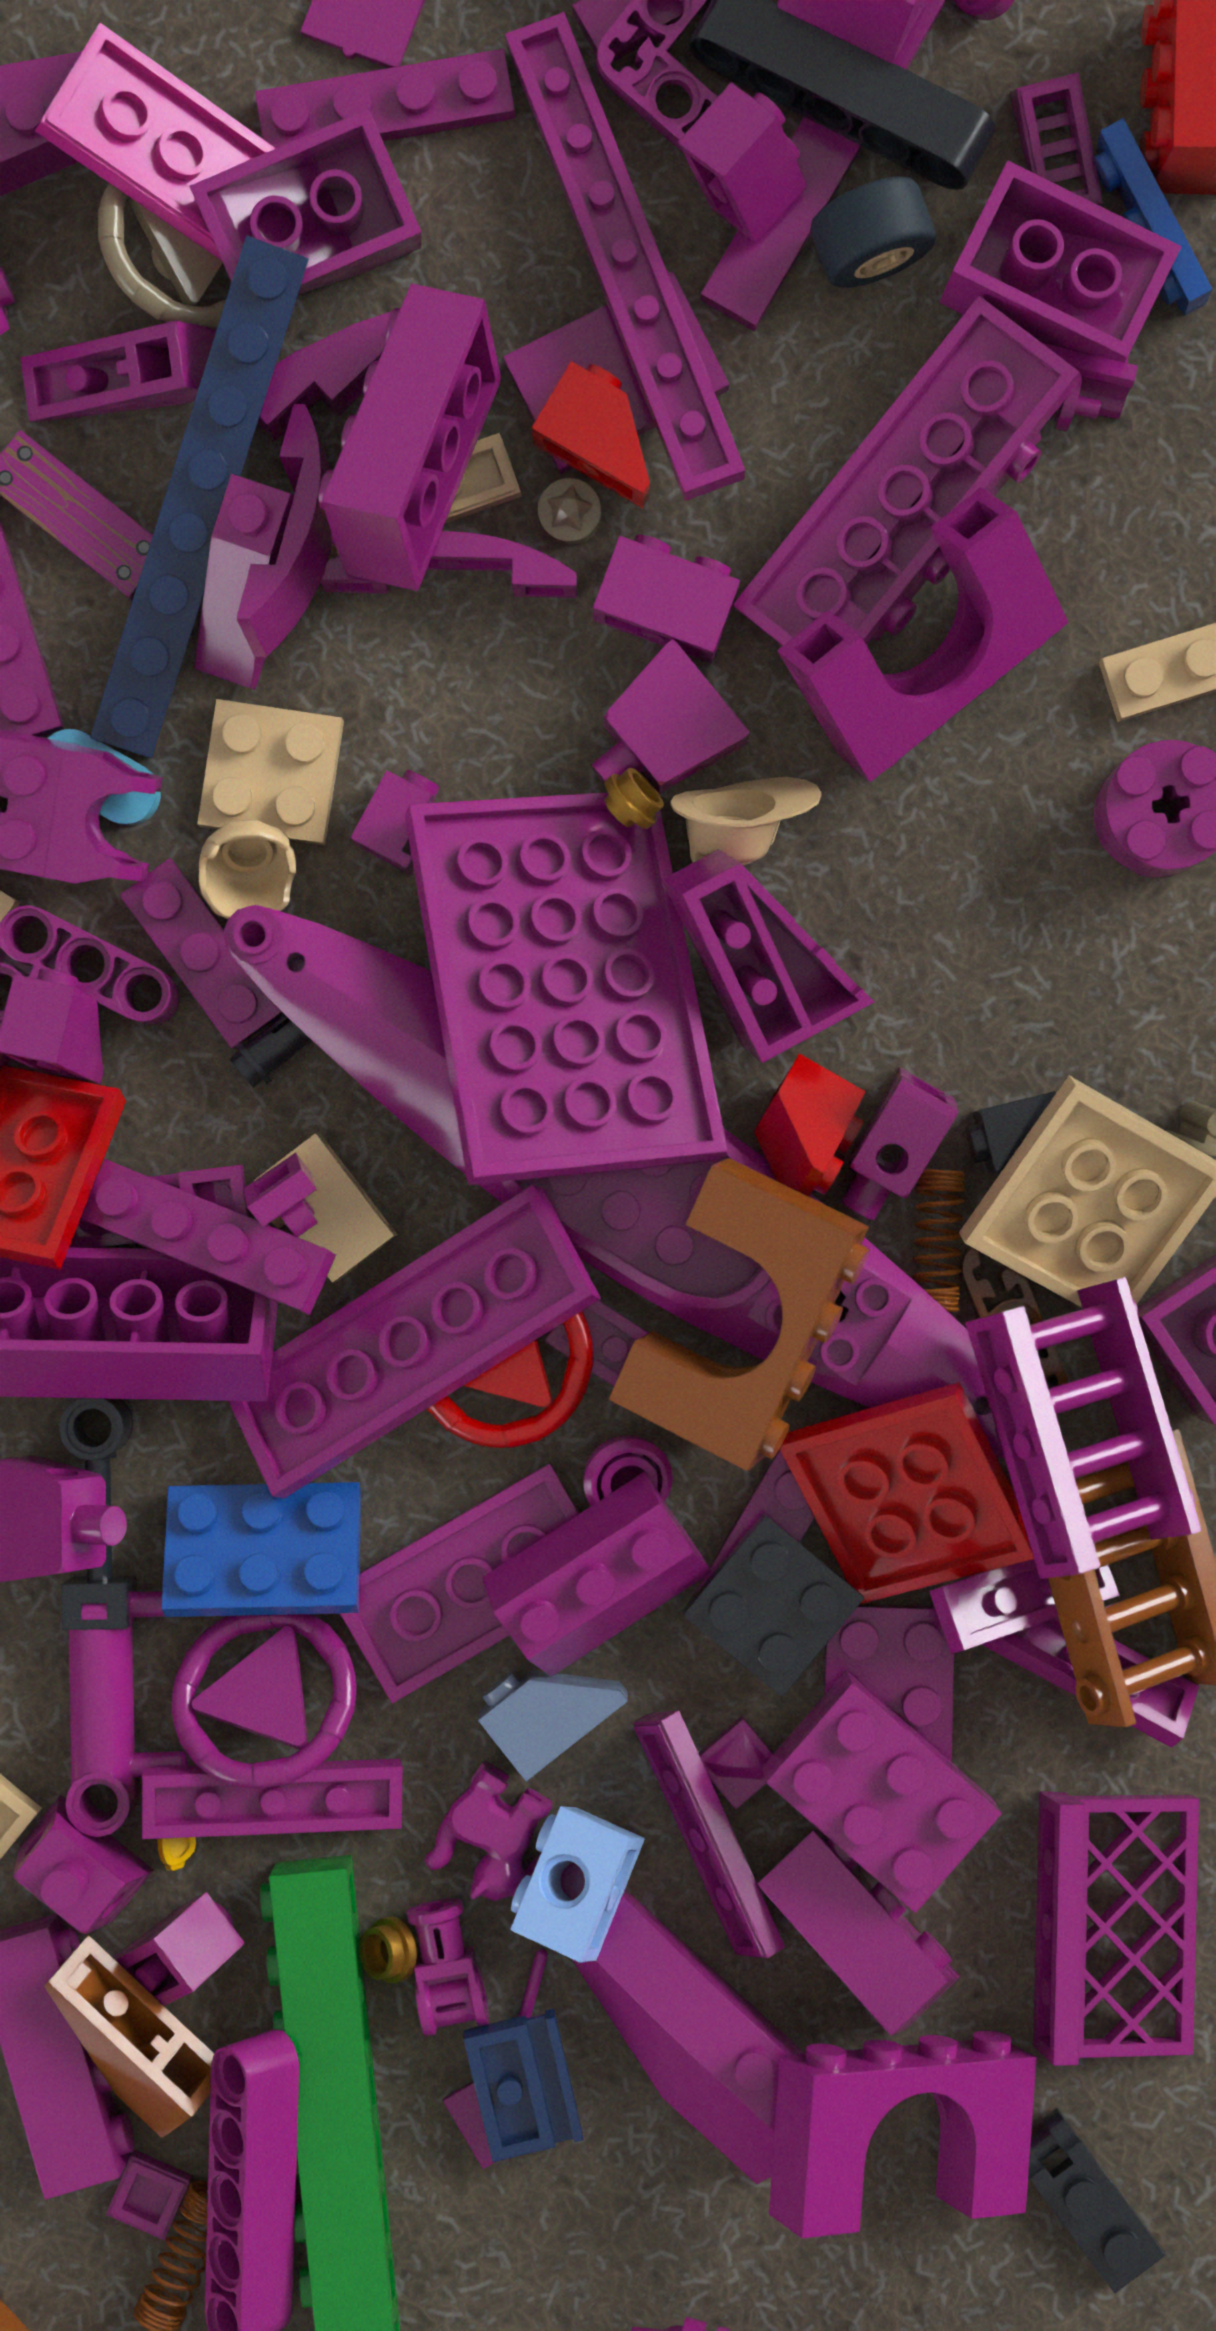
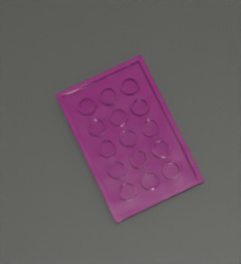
M608 792L409 804L405 813V821L468 1185L718 1160L728 1152L684 927L662 879L673 874L660 810L655 814L657 821L649 829H644L637 824L628 828L613 816L605 804V798L609 795Z

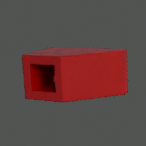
M800 1053L775 1091L754 1133L777 1182L809 1197L813 1190L825 1195L841 1169L844 1161L835 1157L834 1154L836 1150L845 1154L857 1136L864 1120L854 1114L866 1091Z

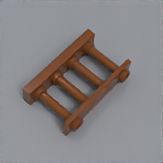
M1179 1428L1172 1429V1433L1188 1486L1194 1496L1195 1510L1202 1531L1192 1535L1151 1540L1147 1525L1094 1543L1100 1563L1098 1568L1152 1549L1161 1581L1160 1586L1104 1607L1095 1574L1096 1569L1076 1575L1048 1578L1077 1682L1075 1687L1076 1697L1080 1707L1085 1712L1088 1724L1128 1727L1136 1724L1129 1696L1183 1674H1186L1187 1679L1195 1684L1216 1685V1560ZM1128 1461L1075 1480L1082 1505L1135 1487ZM1169 1611L1178 1643L1177 1649L1122 1670L1112 1633Z

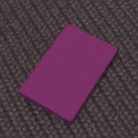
M671 272L668 274L717 397L729 391L730 384L674 273ZM608 305L503 356L504 365L534 423L570 361L584 369H587L589 364L597 365L620 380L622 383L620 390L627 393L638 436L655 428ZM550 455L560 475L573 469Z

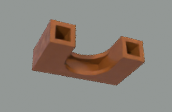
M727 1158L711 1166L686 1225L747 1255L769 1274L778 1290L782 1304L783 1320L777 1344L765 1361L750 1366H727L709 1360L651 1331L633 1343L609 1400L749 1471L764 1456L773 1459L787 1435L790 1424L781 1419L790 1399L792 1398L799 1402L811 1383L816 1366L808 1363V1360L817 1340L826 1343L838 1324L843 1308L834 1303L844 1281L853 1285L866 1263L870 1249L861 1244L869 1226Z

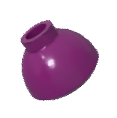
M619 1435L605 1440L591 1453L584 1469L583 1484L589 1504L591 1506L643 1472L647 1474L664 1501H666L673 1481L672 1468L668 1458L656 1444L639 1436Z

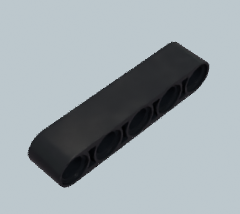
M711 0L688 42L689 50L693 56L709 69L756 93H762L770 100L947 189H964L995 132V123L992 118L975 104L894 63L891 64L777 8V4L770 0Z

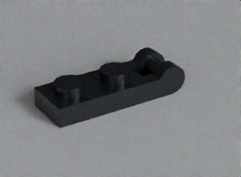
M1056 2108L1042 2118L1045 2125L1031 2135L1028 2179L1031 2180L1112 2291L1117 2293L1165 2257L1166 2254L1062 2112ZM1061 2147L1069 2157L1049 2171L1043 2160Z

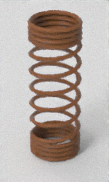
M924 1169L917 1181L916 1191L923 1195L938 1196L950 1201L924 1202L917 1204L915 1208L921 1212L936 1213L951 1218L919 1220L914 1223V1226L927 1231L949 1234V1236L916 1238L913 1240V1243L920 1247L936 1248L952 1253L914 1256L912 1260L915 1263L934 1265L949 1270L914 1273L911 1277L916 1281L933 1282L951 1287L924 1290L946 1311L957 1312L960 1310L958 1308L960 1305L958 1303L960 1300L958 1297L960 1293L958 1291L961 1287L956 1283L931 1280L926 1277L959 1274L962 1271L960 1267L945 1263H933L928 1261V1259L954 1258L961 1256L963 1252L956 1248L937 1246L926 1242L961 1239L962 1237L958 1231L934 1228L928 1225L956 1223L963 1221L965 1218L957 1213L935 1211L925 1207L963 1204L966 1200L962 1197L937 1194L932 1192V1190L964 1192L966 1190L964 1186L966 1185L965 1181L967 1179L965 1176L967 1174L964 1171Z
M195 2181L190 2183L182 2200L183 2205L179 2206L182 2215L203 2225H207L208 2200L203 2196L208 2197L206 2193L208 2192V2182ZM184 2220L172 2222L174 2230L180 2235L191 2240L207 2242V2233L199 2230L192 2223ZM177 2224L192 2228L203 2237L183 2231ZM177 2236L166 2237V2245L174 2252L183 2256L202 2258L203 2267L196 2270L191 2263L185 2262L173 2253L162 2252L158 2254L159 2261L165 2267L182 2274H194L196 2282L189 2286L184 2279L178 2278L169 2270L162 2268L151 2270V2276L159 2284L174 2290L188 2291L189 2298L182 2302L177 2295L171 2294L162 2286L155 2284L145 2285L143 2288L144 2293L140 2294L133 2314L136 2321L149 2331H180L187 2314L185 2306L193 2302L194 2295L192 2290L200 2286L201 2283L199 2273L206 2270V2253H203L198 2247L192 2246L185 2239ZM170 2240L185 2244L196 2253L182 2250L173 2245ZM162 2257H169L184 2263L189 2269H183L175 2265H172L168 2263L166 2260H164ZM155 2273L171 2276L177 2279L183 2286L169 2283L158 2277ZM161 2292L170 2295L172 2298L163 2295ZM155 2306L165 2309L167 2312H163L155 2308Z

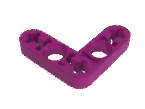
M631 0L603 35L598 45L595 60L598 77L613 93L682 152L678 141L685 135L684 132L695 123L701 108L705 107L708 109L718 96L671 56L669 51L710 0H680L683 8L682 16L676 23L670 25H661L651 18L647 9L648 0ZM635 19L642 32L648 36L639 48L634 61L639 69L635 71L631 67L626 66L619 73L611 66L615 55L610 48L614 46L618 50L623 51L636 37L638 27L628 23ZM650 38L660 42V46L655 48ZM670 84L679 85L684 88L691 100L690 111L681 118L673 119L666 117L657 108L655 100L658 90Z

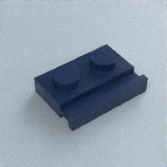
M554 2008L545 2010L543 2015L530 2018L524 2015L464 2030L463 2040L492 2162L554 2148L555 2143L574 2139V2143L584 2140Z

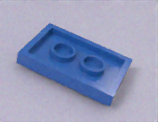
M308 1483L286 1498L273 1497L267 1484L168 1486L161 1608L165 1617L359 1613L360 1483Z

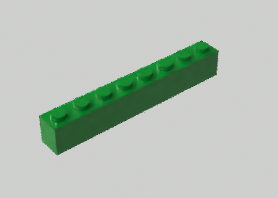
M352 1855L276 1862L269 1875V1882L261 1883L260 1903L263 1921L274 1922L276 1946H269L267 1948V1972L270 1986L280 1985L282 2010L274 2011L273 2029L282 2030L290 2037L295 2045L299 2059L296 2178H300L302 2202H295L294 2236L296 2243H306L308 2266L300 2268L302 2307H313L315 2330L310 2331H401L364 1968L359 1951L361 1938Z

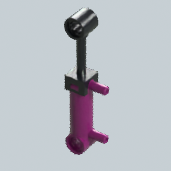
M79 1398L71 1403L61 1416L59 1425L61 1441L68 1452L78 1457V1459L85 1460V1470L102 1475L106 1482V1506H111L110 1459L117 1458V1451L126 1445L132 1435L134 1425L132 1413L122 1399ZM90 1409L100 1410L110 1419L111 1434L104 1443L91 1440L84 1432V1416ZM106 1545V1560L102 1567L87 1569V1576L72 1577L61 1584L62 1630H69L71 1788L67 1793L65 1807L68 1819L72 1825L83 1834L94 1837L112 1834L132 1814L139 1800L140 1788L137 1778H142V1768L187 1766L188 1764L187 1755L184 1751L135 1752L132 1624L137 1620V1617H165L161 1609L162 1591L137 1592L136 1575L112 1576V1546ZM102 1784L111 1788L117 1796V1809L103 1811L95 1807L90 1800V1786Z

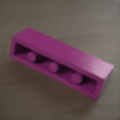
M57 1913L0 1930V2045L44 2200L120 2178L130 2158L129 2153L134 2152L135 2149L133 2128L126 2113L118 2115L111 2092L113 2090L44 1987L48 1980L80 1945L75 1930L72 1927L65 1929L62 1917Z

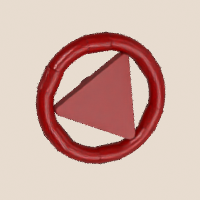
M580 1311L562 1323L568 1337L570 1356L561 1390L554 1400L537 1340L463 1385L540 1407H546L539 1414L503 1425L485 1423L467 1416L448 1395L426 1410L448 1432L450 1431L457 1437L480 1446L511 1449L540 1441L542 1438L550 1435L571 1417L587 1392L594 1362L591 1333L583 1312Z

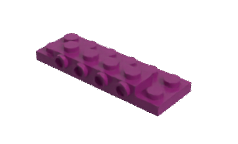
M978 296L734 602L733 606L781 646H784L827 610L861 635L866 645L872 638L878 642L886 631L892 636L899 634L914 616L917 605L911 600L928 580L933 585H937L951 571L930 527L980 487L996 496L1009 478L1019 483L1029 475L1042 454V451L1036 447L1042 439L1039 431L1081 381L1080 372L982 297Z

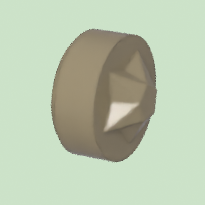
M563 478L551 483L543 491L538 502L540 527L551 541L559 545L576 546L583 544L596 533L600 525L601 504L597 493L589 484L575 478Z

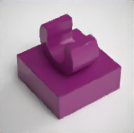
M296 1152L243 1189L247 1207L262 1227L278 1216H281L291 1232L296 1237H299L318 1224L317 1219L314 1217L315 1211L305 1199L317 1189L310 1170Z

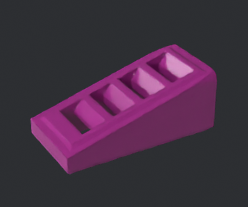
M1079 72L1023 86L1011 91L1010 97L1027 170L1053 183L1081 176L1084 189L1072 192L1097 205L1103 204L1098 174L1092 160L1094 152ZM1062 100L1065 112L1036 119L1034 107ZM1069 126L1071 138L1041 145L1039 132ZM1075 150L1076 164L1048 171L1045 170L1043 158Z

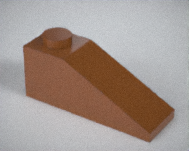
M88 1935L44 1987L113 2092L163 2138L189 2120L209 2096L211 2091V2064L214 2053Z

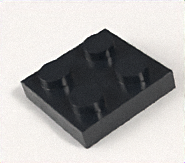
M763 1512L681 1612L685 1618L778 1695L783 1697L863 1601L864 1596Z

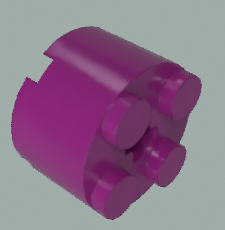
M1162 740L1142 746L1118 764L1103 782L1094 805L1096 834L1106 852L1130 871L1151 878L1177 875L1211 856L1216 851V754L1209 748L1197 746L1186 741ZM1161 798L1165 805H1173L1176 815L1168 820L1164 813H1154L1152 805Z

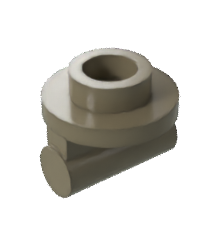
M1196 1101L1186 1102L1180 1110L1182 1122L1179 1131L1167 1130V1132L1211 1158L1213 1156L1216 1157V1109Z

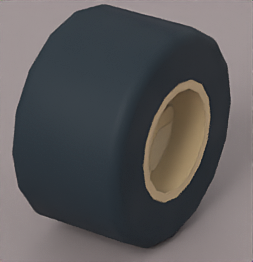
M890 177L859 186L824 206L812 219L810 233L827 279L838 288H853L871 284L908 268L923 258L934 247L937 237L920 188L910 177Z

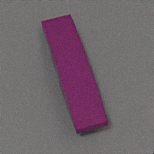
M391 312L352 324L292 353L278 362L275 366L257 424L276 441L286 432L293 404H305L309 410L320 399L339 417L364 393V381L368 367L373 361L379 362L386 345V328Z

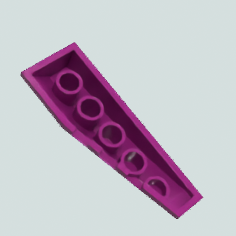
M539 1852L524 1869L525 1875L532 1877L542 1852ZM572 1862L562 1872L561 1887L564 1893L574 1900L584 1889L585 1877L581 1868ZM625 1888L597 1960L589 1962L571 1960L662 2098L753 2182L759 2184L770 2178L772 2174L780 2055L803 2054L804 2052Z

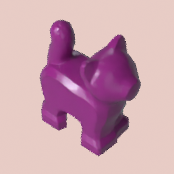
M486 1760L482 1762L471 1778L470 1786L450 1805L449 1811L445 1814L437 1830L434 1849L425 1855L424 1862L431 1870L436 1871L443 1868L453 1857L455 1846L459 1839L484 1849L487 1854L475 1867L470 1897L475 1900L479 1896H483L492 1901H498L509 1896L514 1897L520 1882L526 1876L522 1864L523 1855L531 1844L537 1823L541 1818L548 1815L553 1802L534 1789L527 1788L514 1806L505 1803L499 1794H502L509 1784L506 1781L509 1775Z

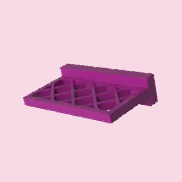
M1039 1791L1033 2047L1052 2065H1079V2058L1193 2055L1199 1798L1194 1795L1070 1796L1066 1792ZM1113 1812L1126 1828L1100 1853L1089 1841V1813ZM1125 1812L1140 1813L1132 1821ZM1160 1812H1180V1835L1161 1852L1143 1833V1830ZM1137 1838L1156 1859L1130 1885L1111 1863ZM1088 1852L1095 1859L1089 1866ZM1178 1856L1179 1870L1172 1864ZM1106 1870L1124 1892L1098 1917L1087 1905V1888ZM1167 1870L1179 1883L1178 1899L1160 1916L1141 1895ZM1136 1902L1154 1923L1128 1948L1113 1933L1110 1927ZM1088 1917L1094 1924L1086 1931ZM1178 1920V1928L1176 1934L1175 1931L1171 1928V1926ZM1165 1933L1177 1946V1962L1158 1980L1140 1959ZM1104 1934L1123 1956L1097 1982L1085 1969L1086 1952ZM1134 1966L1152 1987L1127 2013L1108 1992ZM1085 1981L1092 1987L1086 1994ZM1175 1984L1176 1998L1169 1992ZM1162 1998L1175 2009V2037H1149L1138 2025ZM1103 1999L1119 2015L1121 2020L1104 2038L1084 2039V2017ZM1133 2030L1139 2038L1125 2037Z

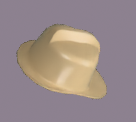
M777 777L744 781L716 789L685 791L675 795L670 801V805L674 812L686 818L690 858L693 863L719 849L742 865H747L766 855L775 840L781 820L812 809L819 803L822 792L816 784L805 779Z

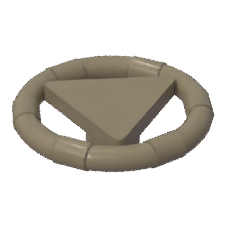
M108 183L98 208V242L100 243L105 263L116 283L133 303L157 320L164 323L180 321L217 330L226 299L210 306L195 305L202 297L223 262ZM127 200L152 245L151 255L153 264L160 274L171 280L183 304L172 300V298L153 284L143 279L132 264L124 245V207Z

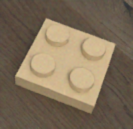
M216 699L197 824L202 828L218 830L229 821L257 820L280 829L289 841L325 846L344 725L343 719L341 717Z

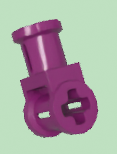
M445 1898L425 1902L406 1911L408 1923L415 1925L421 1956H417L414 1972L416 1977L415 1992L418 2014L425 2037L435 2035L439 2027L475 2021L478 2026L489 2024L485 1986L481 1969L476 1963L474 1947L464 1946L459 1915L463 1913L464 1907L463 1901L460 1898ZM438 1929L440 1930V1935H441V1941H442V1946H443V1948L441 1947V1944H440Z

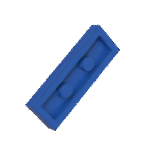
M1124 118L1100 131L1096 147L1098 155L1094 156L1092 160L1098 177L1107 192L1110 193L1117 189L1128 210L1122 214L1123 218L1182 246L1159 294L1167 305L1176 301L1183 316L1206 305L1213 289Z

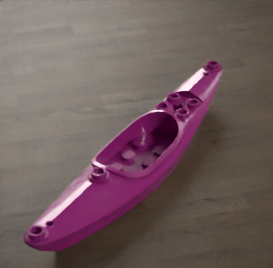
M259 905L237 909L228 918L224 928L226 949L237 964L262 992L313 1042L413 1132L466 1175L432 972L366 942L291 914ZM724 1129L728 1152L718 1160L478 1184L502 1204L533 1184L543 1188L579 1258L682 1320L764 1361L776 1346L782 1328L783 1314L778 1290L769 1274L747 1255L686 1225L711 1166L720 1161L730 1158L777 1181L767 1159L726 1129ZM812 1194L809 1196L810 1198L822 1203ZM864 1237L861 1245L870 1249L868 1258L854 1284L851 1285L844 1281L839 1292L841 1298L837 1303L843 1306V1311L838 1324L826 1343L817 1340L808 1360V1363L816 1366L811 1382L869 1408L960 1382L996 1457L1005 1459L967 1329Z

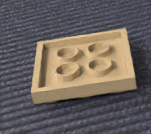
M1068 1076L962 1227L959 1234L965 1244L1080 1307L1082 1305L1077 1290L1123 1277L1127 1278L1132 1298L1137 1305L1216 1197V1160L1075 1078Z

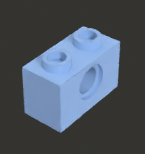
M560 1806L557 1816L551 1814L544 1822L538 1835L536 1850L542 1853L532 1877L526 1875L514 1894L511 1911L516 1913V1917L510 1930L578 1962L596 1961L645 1838L579 1808ZM572 1862L581 1868L585 1877L584 1889L574 1900L569 1898L561 1887L562 1872Z

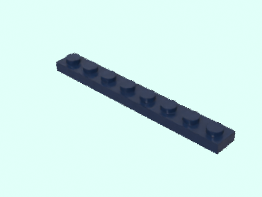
M248 235L245 237L90 736L92 739L149 758L153 756L204 594L211 536L231 474L241 477L309 258Z

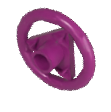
M313 1614L225 1616L212 1624L195 1640L189 1650L186 1651L174 1678L172 1716L179 1742L198 1768L224 1783L257 1789L289 1784L317 1768L343 1740L355 1712L357 1689L354 1665L347 1646L331 1626ZM281 1628V1630L196 1697V1690L202 1681L210 1659L223 1645L241 1634ZM296 1633L306 1637L329 1665L333 1681L332 1700L318 1733L309 1743ZM196 1712L296 1748L299 1751L289 1757L254 1764L235 1761L219 1752L199 1726Z

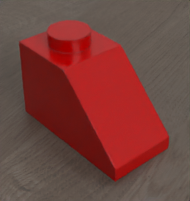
M570 361L532 426L533 445L643 509L649 499L650 481L627 393L620 390L622 383L607 370L594 364H589L588 368L584 369Z

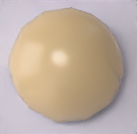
M257 820L229 821L209 836L202 847L199 859V888L201 895L215 914L226 919L237 909L252 905L283 911L290 901L291 886L296 873L294 849L290 847L289 839L278 828Z

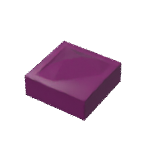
M743 1716L698 1752L710 1780L735 1810L767 1784L762 1766L774 1753Z

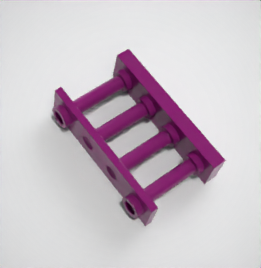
M1126 1277L1077 1290L1082 1310L1029 1325L1024 1306L965 1322L1040 1579L1076 1575L1100 1567L1094 1543L1147 1525L1151 1540L1192 1535L1202 1531L1195 1510L1194 1496L1186 1480L1141 1329L1138 1308L1132 1298ZM1090 1335L1101 1373L1048 1389L1037 1350ZM1109 1398L1120 1436L1067 1453L1056 1414ZM1128 1461L1139 1499L1086 1517L1075 1478Z

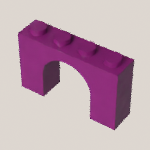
M981 487L930 527L955 577L958 588V606L949 633L941 645L926 660L907 671L895 674H882L862 636L829 610L777 650L835 751L869 782H872L885 770L892 767L901 757L932 732L942 727L947 720L983 691L993 686L998 679L1034 650L1040 648L1050 637L1069 623L1017 511Z
M977 2031L973 2033L972 2040L956 2041L940 2035H924L919 2037L918 2044L900 2045L889 2040L871 2039L863 2042V2049L845 2050L830 2044H812L806 2047V2053L780 2055L769 2215L802 2239L860 2232L864 2165L870 2139L879 2122L895 2105L904 2099L921 2093H932L940 2116L936 2197L970 2219L1026 2213L1037 2057L1011 2044L1012 2038L1009 2035L995 2031Z

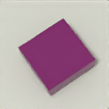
M134 2150L106 2215L165 2240L192 2174Z

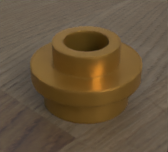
M628 768L622 775L612 774L605 781V787L609 794L605 798V804L620 823L628 828L637 824L641 828L649 829L657 821L655 814L664 806V803L657 790L642 774L633 768Z
M393 1916L377 1920L371 1928L363 1933L359 1947L360 1958L365 1971L373 1979L384 1980L387 1983L402 1982L407 1980L414 1971L418 1954L417 1941L414 1934L401 1919Z

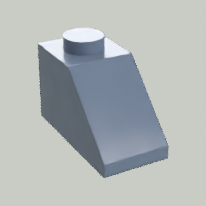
M530 1670L517 1680L511 1672L497 1681L482 1695L487 1705L481 1709L478 1721L523 1779L528 1781L628 1702V1693L622 1683L617 1680L558 1673L551 1677L546 1672Z

